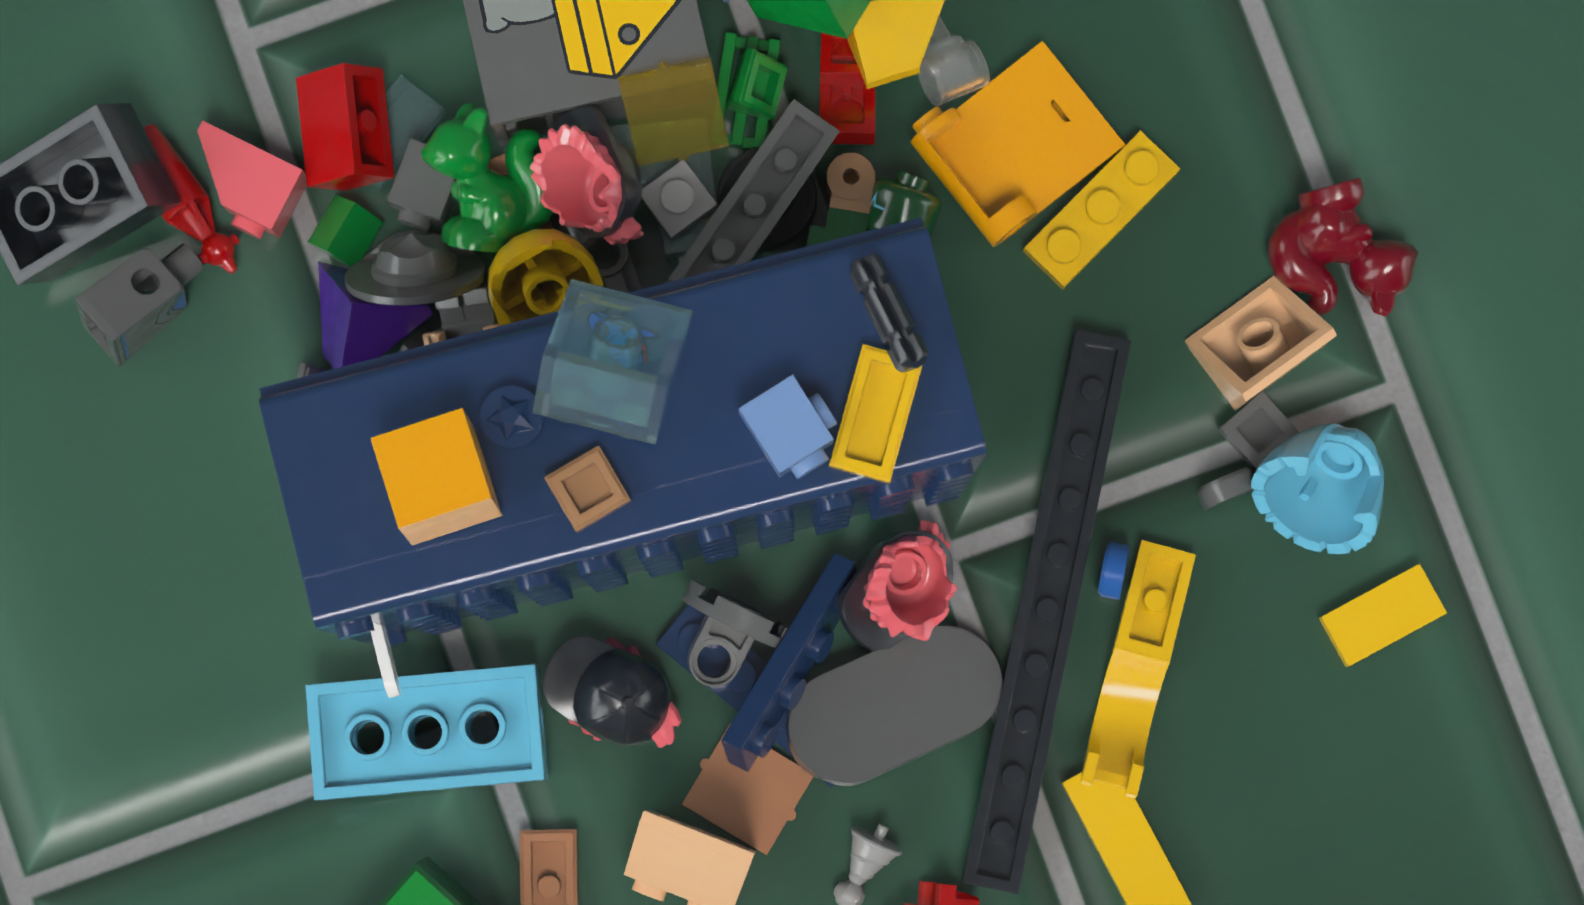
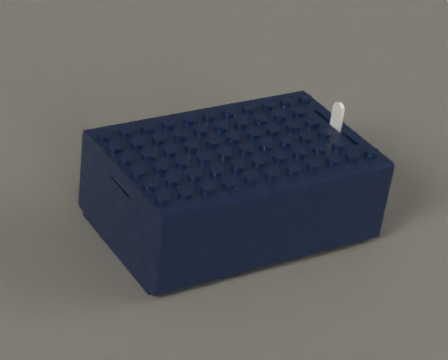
M922 217L259 388L261 394L259 405L316 629L336 634L338 640L349 638L366 644L373 642L388 698L401 695L391 647L408 642L406 633L417 630L424 631V634L430 633V636L447 633L463 628L461 619L470 616H480V619L485 618V621H491L519 613L517 604L528 601H536L541 607L574 599L572 590L585 586L592 587L596 593L628 585L627 576L647 571L651 578L673 574L684 570L682 561L704 556L706 564L739 556V546L758 541L761 550L784 545L794 541V533L796 531L812 527L815 528L816 535L838 531L849 527L848 523H850L851 517L866 513L870 514L871 521L888 518L904 513L903 509L906 508L908 502L923 498L926 507L949 502L959 498L958 495L962 494L961 490L965 489V486L972 479L971 477L987 455L986 445L927 227L924 226ZM871 254H877L882 257L890 273L887 279L889 282L895 283L916 325L912 328L913 333H920L929 351L926 363L923 364L890 484L829 467L862 345L865 344L887 351L891 349L889 345L883 344L862 302L865 296L857 292L850 278L851 265L858 259L865 258ZM613 306L607 312L612 318L619 313L628 312L626 316L617 320L618 322H624L633 327L642 326L658 334L661 337L659 339H645L649 352L648 362L614 371L609 365L595 359L598 365L609 373L605 374L596 366L590 354L592 333L587 324L589 313L591 311L595 312L597 309L603 312L607 307ZM598 341L597 344L595 342L596 348L609 355L606 349L600 343L598 344ZM592 348V353L596 357L607 363L617 365L615 364L618 363L615 362L617 360L609 358ZM590 361H593V366L598 372H601V375H598L593 370V368L590 365ZM791 375L795 377L807 398L816 392L821 396L837 422V425L828 430L834 439L833 444L824 449L829 460L798 480L792 471L779 478L739 415L740 407ZM514 385L529 390L535 395L543 408L544 426L536 441L526 448L519 450L502 449L494 445L482 431L480 425L481 406L491 392L503 386ZM463 408L475 428L503 516L412 546L398 529L370 438ZM599 445L631 502L576 533L544 477Z

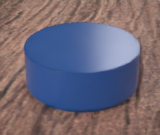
M1112 541L1110 544L1107 543L1098 588L1100 597L1120 600L1130 545Z

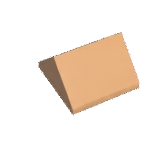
M1272 276L1188 337L1185 342L1236 411L1323 348L1337 334L1329 323L1289 288L1284 286L1275 276Z

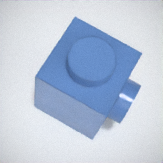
M793 375L739 408V415L779 478L792 471L798 480L829 460L824 449L833 444L834 439L828 430L837 425V422L821 396L816 392L807 398Z

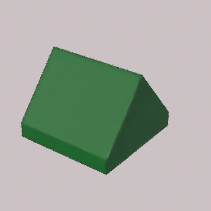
M746 49L739 56L726 109L774 120L788 67L754 49Z
M335 195L309 238L308 243L351 267L367 254L384 222L356 202Z

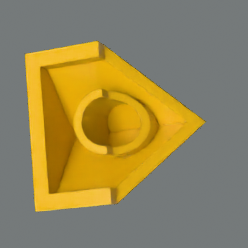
M945 0L870 1L847 39L867 89L920 73L922 60Z

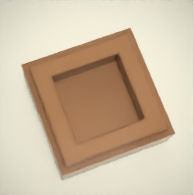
M599 445L544 477L576 533L631 502Z

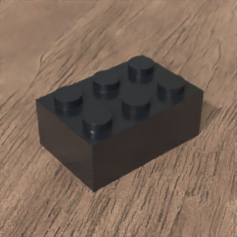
M131 103L96 104L0 164V253L17 285L53 281L181 203Z

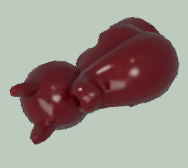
M1361 177L1299 194L1300 208L1286 215L1276 225L1268 241L1267 254L1274 275L1287 288L1309 294L1310 299L1307 305L1319 316L1331 312L1338 300V285L1334 275L1325 266L1328 263L1348 264L1351 279L1357 291L1370 300L1374 313L1384 317L1392 312L1395 305V296L1404 292L1412 280L1418 256L1416 248L1412 244L1399 240H1372V229L1368 223L1361 221L1355 210L1364 195Z

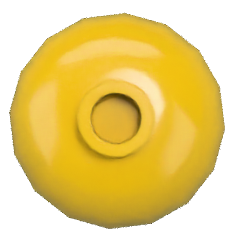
M533 229L515 236L497 252L489 267L488 297L500 326L599 301L600 293L603 296L604 284L593 256L574 236L556 229Z

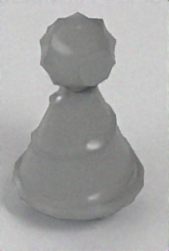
M879 823L875 832L858 826L851 827L852 846L849 880L839 882L833 893L838 905H861L865 898L861 885L867 880L872 879L879 870L890 864V861L896 856L902 854L901 849L896 844L885 838L889 830L887 826Z

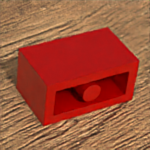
M341 63L296 77L307 187L349 191L394 178L383 68Z

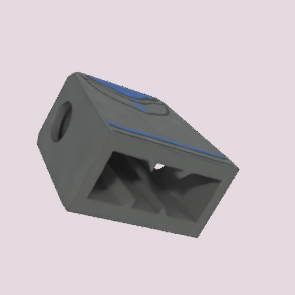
M184 243L179 245L161 261L148 247L144 248L75 299L82 325L120 367L186 309L187 302L183 286L205 268L195 253ZM147 290L155 291L154 293L148 295L141 294Z

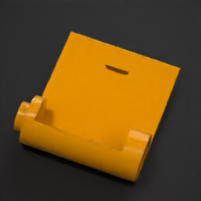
M1043 41L956 110L951 108L943 113L939 106H936L928 111L912 126L917 134L910 142L992 247L999 245L1016 233L1125 146V143Z

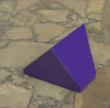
M318 261L323 356L333 369L381 357L434 313L426 304L383 305L358 299L346 289L345 274L348 269Z

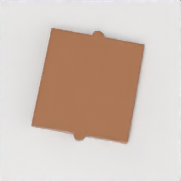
M720 739L710 758L701 760L700 766L702 771L682 805L767 855L787 820L792 821L796 818L794 809L814 776L772 749L765 757L761 758L758 756L749 772L728 762Z

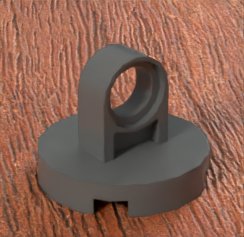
M691 579L681 600L706 615L689 647L687 654L688 668L694 678L701 684L709 687L724 686L731 682L738 673L754 639L777 649L789 627L780 621H776L771 630L774 622L764 618L763 612L711 586L706 595L703 596L702 594L706 587L699 581ZM712 644L723 646L728 651L730 660L726 670L716 676L705 675L699 670L697 664L700 651Z

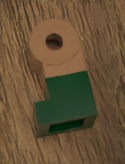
M844 153L837 156L830 163L826 174V192L830 199L826 227L810 225L806 247L866 232L873 195L872 191L875 184V171L871 162L864 156L857 153Z

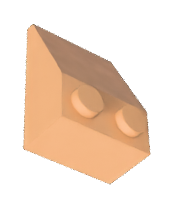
M644 810L639 821L624 875L635 879L632 890L659 901H664L666 893L669 892L687 899V905H736L756 851L655 811Z

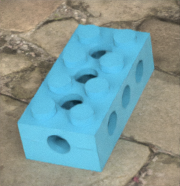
M535 664L400 676L398 679L401 695L388 698L382 678L305 685L314 800H333L549 780L540 667ZM492 712L499 722L498 735L490 743L480 744L472 735V722L480 713ZM434 717L441 725L442 736L438 744L433 748L424 749L416 741L415 729L424 718ZM376 722L384 731V743L377 752L369 755L359 745V733L366 724Z

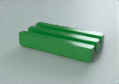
M726 32L709 144L746 150L761 147L767 138L768 119L758 117L755 138L744 137L747 114L736 112L733 134L723 133L735 49L743 51L754 49L760 53L767 54L768 57L778 62L781 40H759V37L755 36L745 38L739 37L735 33Z

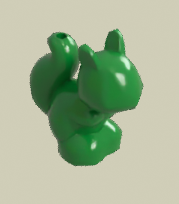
M467 103L461 106L453 120H447L436 128L430 140L421 150L423 161L433 170L446 177L456 179V181L452 182L450 190L452 197L459 201L460 215L450 218L443 225L440 240L451 247L497 253L509 242L511 237L541 228L550 220L554 213L550 209L545 208L540 202V195L543 191L531 177L533 171L530 170V166L534 162V156L536 155L534 150L539 146V139L542 136L533 129H520L516 131L508 140L505 150V164L508 175L495 172L488 167L491 157V142L485 130L488 112L482 107L477 108L472 103Z

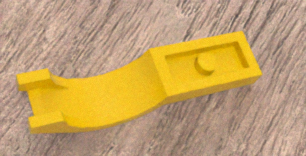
M1141 540L1112 654L1097 702L1080 784L1092 786L1093 781L1097 780L1126 788L1124 796L1137 797L1144 770L1145 750L1161 686L1170 664L1196 554Z

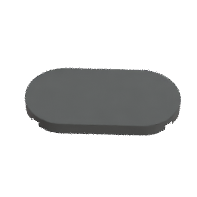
M935 626L930 639L927 641L908 636L890 649L869 653L808 682L801 700L793 710H790L786 727L788 746L799 766L815 778L819 777L824 781L840 786H853L867 782L960 740L981 728L996 710L1001 697L1002 675L1000 666L988 645L978 636L965 629L953 626Z

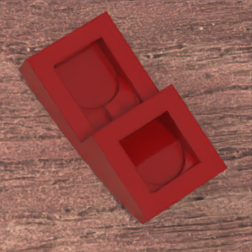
M821 33L819 117L840 131L831 144L874 145L875 87L867 89L848 40Z

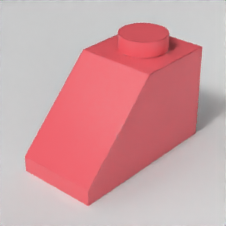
M202 120L197 132L221 205L234 216L231 225L260 240L264 232L280 239L307 187L305 172Z

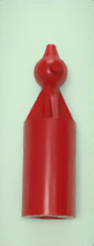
M156 124L143 127L181 202L161 216L168 225H172L202 242L201 254L197 255L203 265L208 263L213 266H220L230 274L235 273L238 269L233 257L235 253L234 246L239 244V239L235 234L227 236L215 232L208 193Z

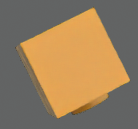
M463 408L370 438L398 529L412 546L503 516L475 428Z

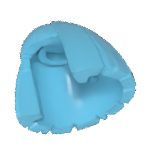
M1324 424L1306 429L1288 438L1273 449L1260 463L1251 480V488L1254 490L1251 495L1260 514H1266L1265 520L1273 522L1274 529L1286 539L1293 537L1295 544L1308 550L1321 552L1326 548L1328 554L1350 553L1351 549L1357 551L1365 547L1368 542L1372 541L1373 536L1377 532L1383 506L1384 470L1375 444L1365 432L1358 428H1346L1340 424Z

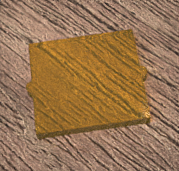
M710 57L670 66L667 62H662L658 65L657 69L618 77L638 167L674 158L686 161L689 155L729 146Z

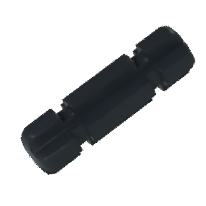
M871 254L865 258L858 259L851 265L850 278L857 292L864 294L865 299L862 302L883 344L889 345L891 348L888 351V355L895 369L901 373H906L925 364L929 351L920 333H913L912 328L916 325L895 283L888 281L887 277L890 276V273L882 257L877 254Z

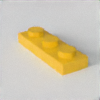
M1140 130L1024 247L1023 252L1063 290L1178 174L1180 168Z

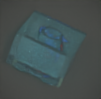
M571 279L542 356L532 413L554 418L564 423H573L612 433L626 439H635L656 445L670 402L693 310Z

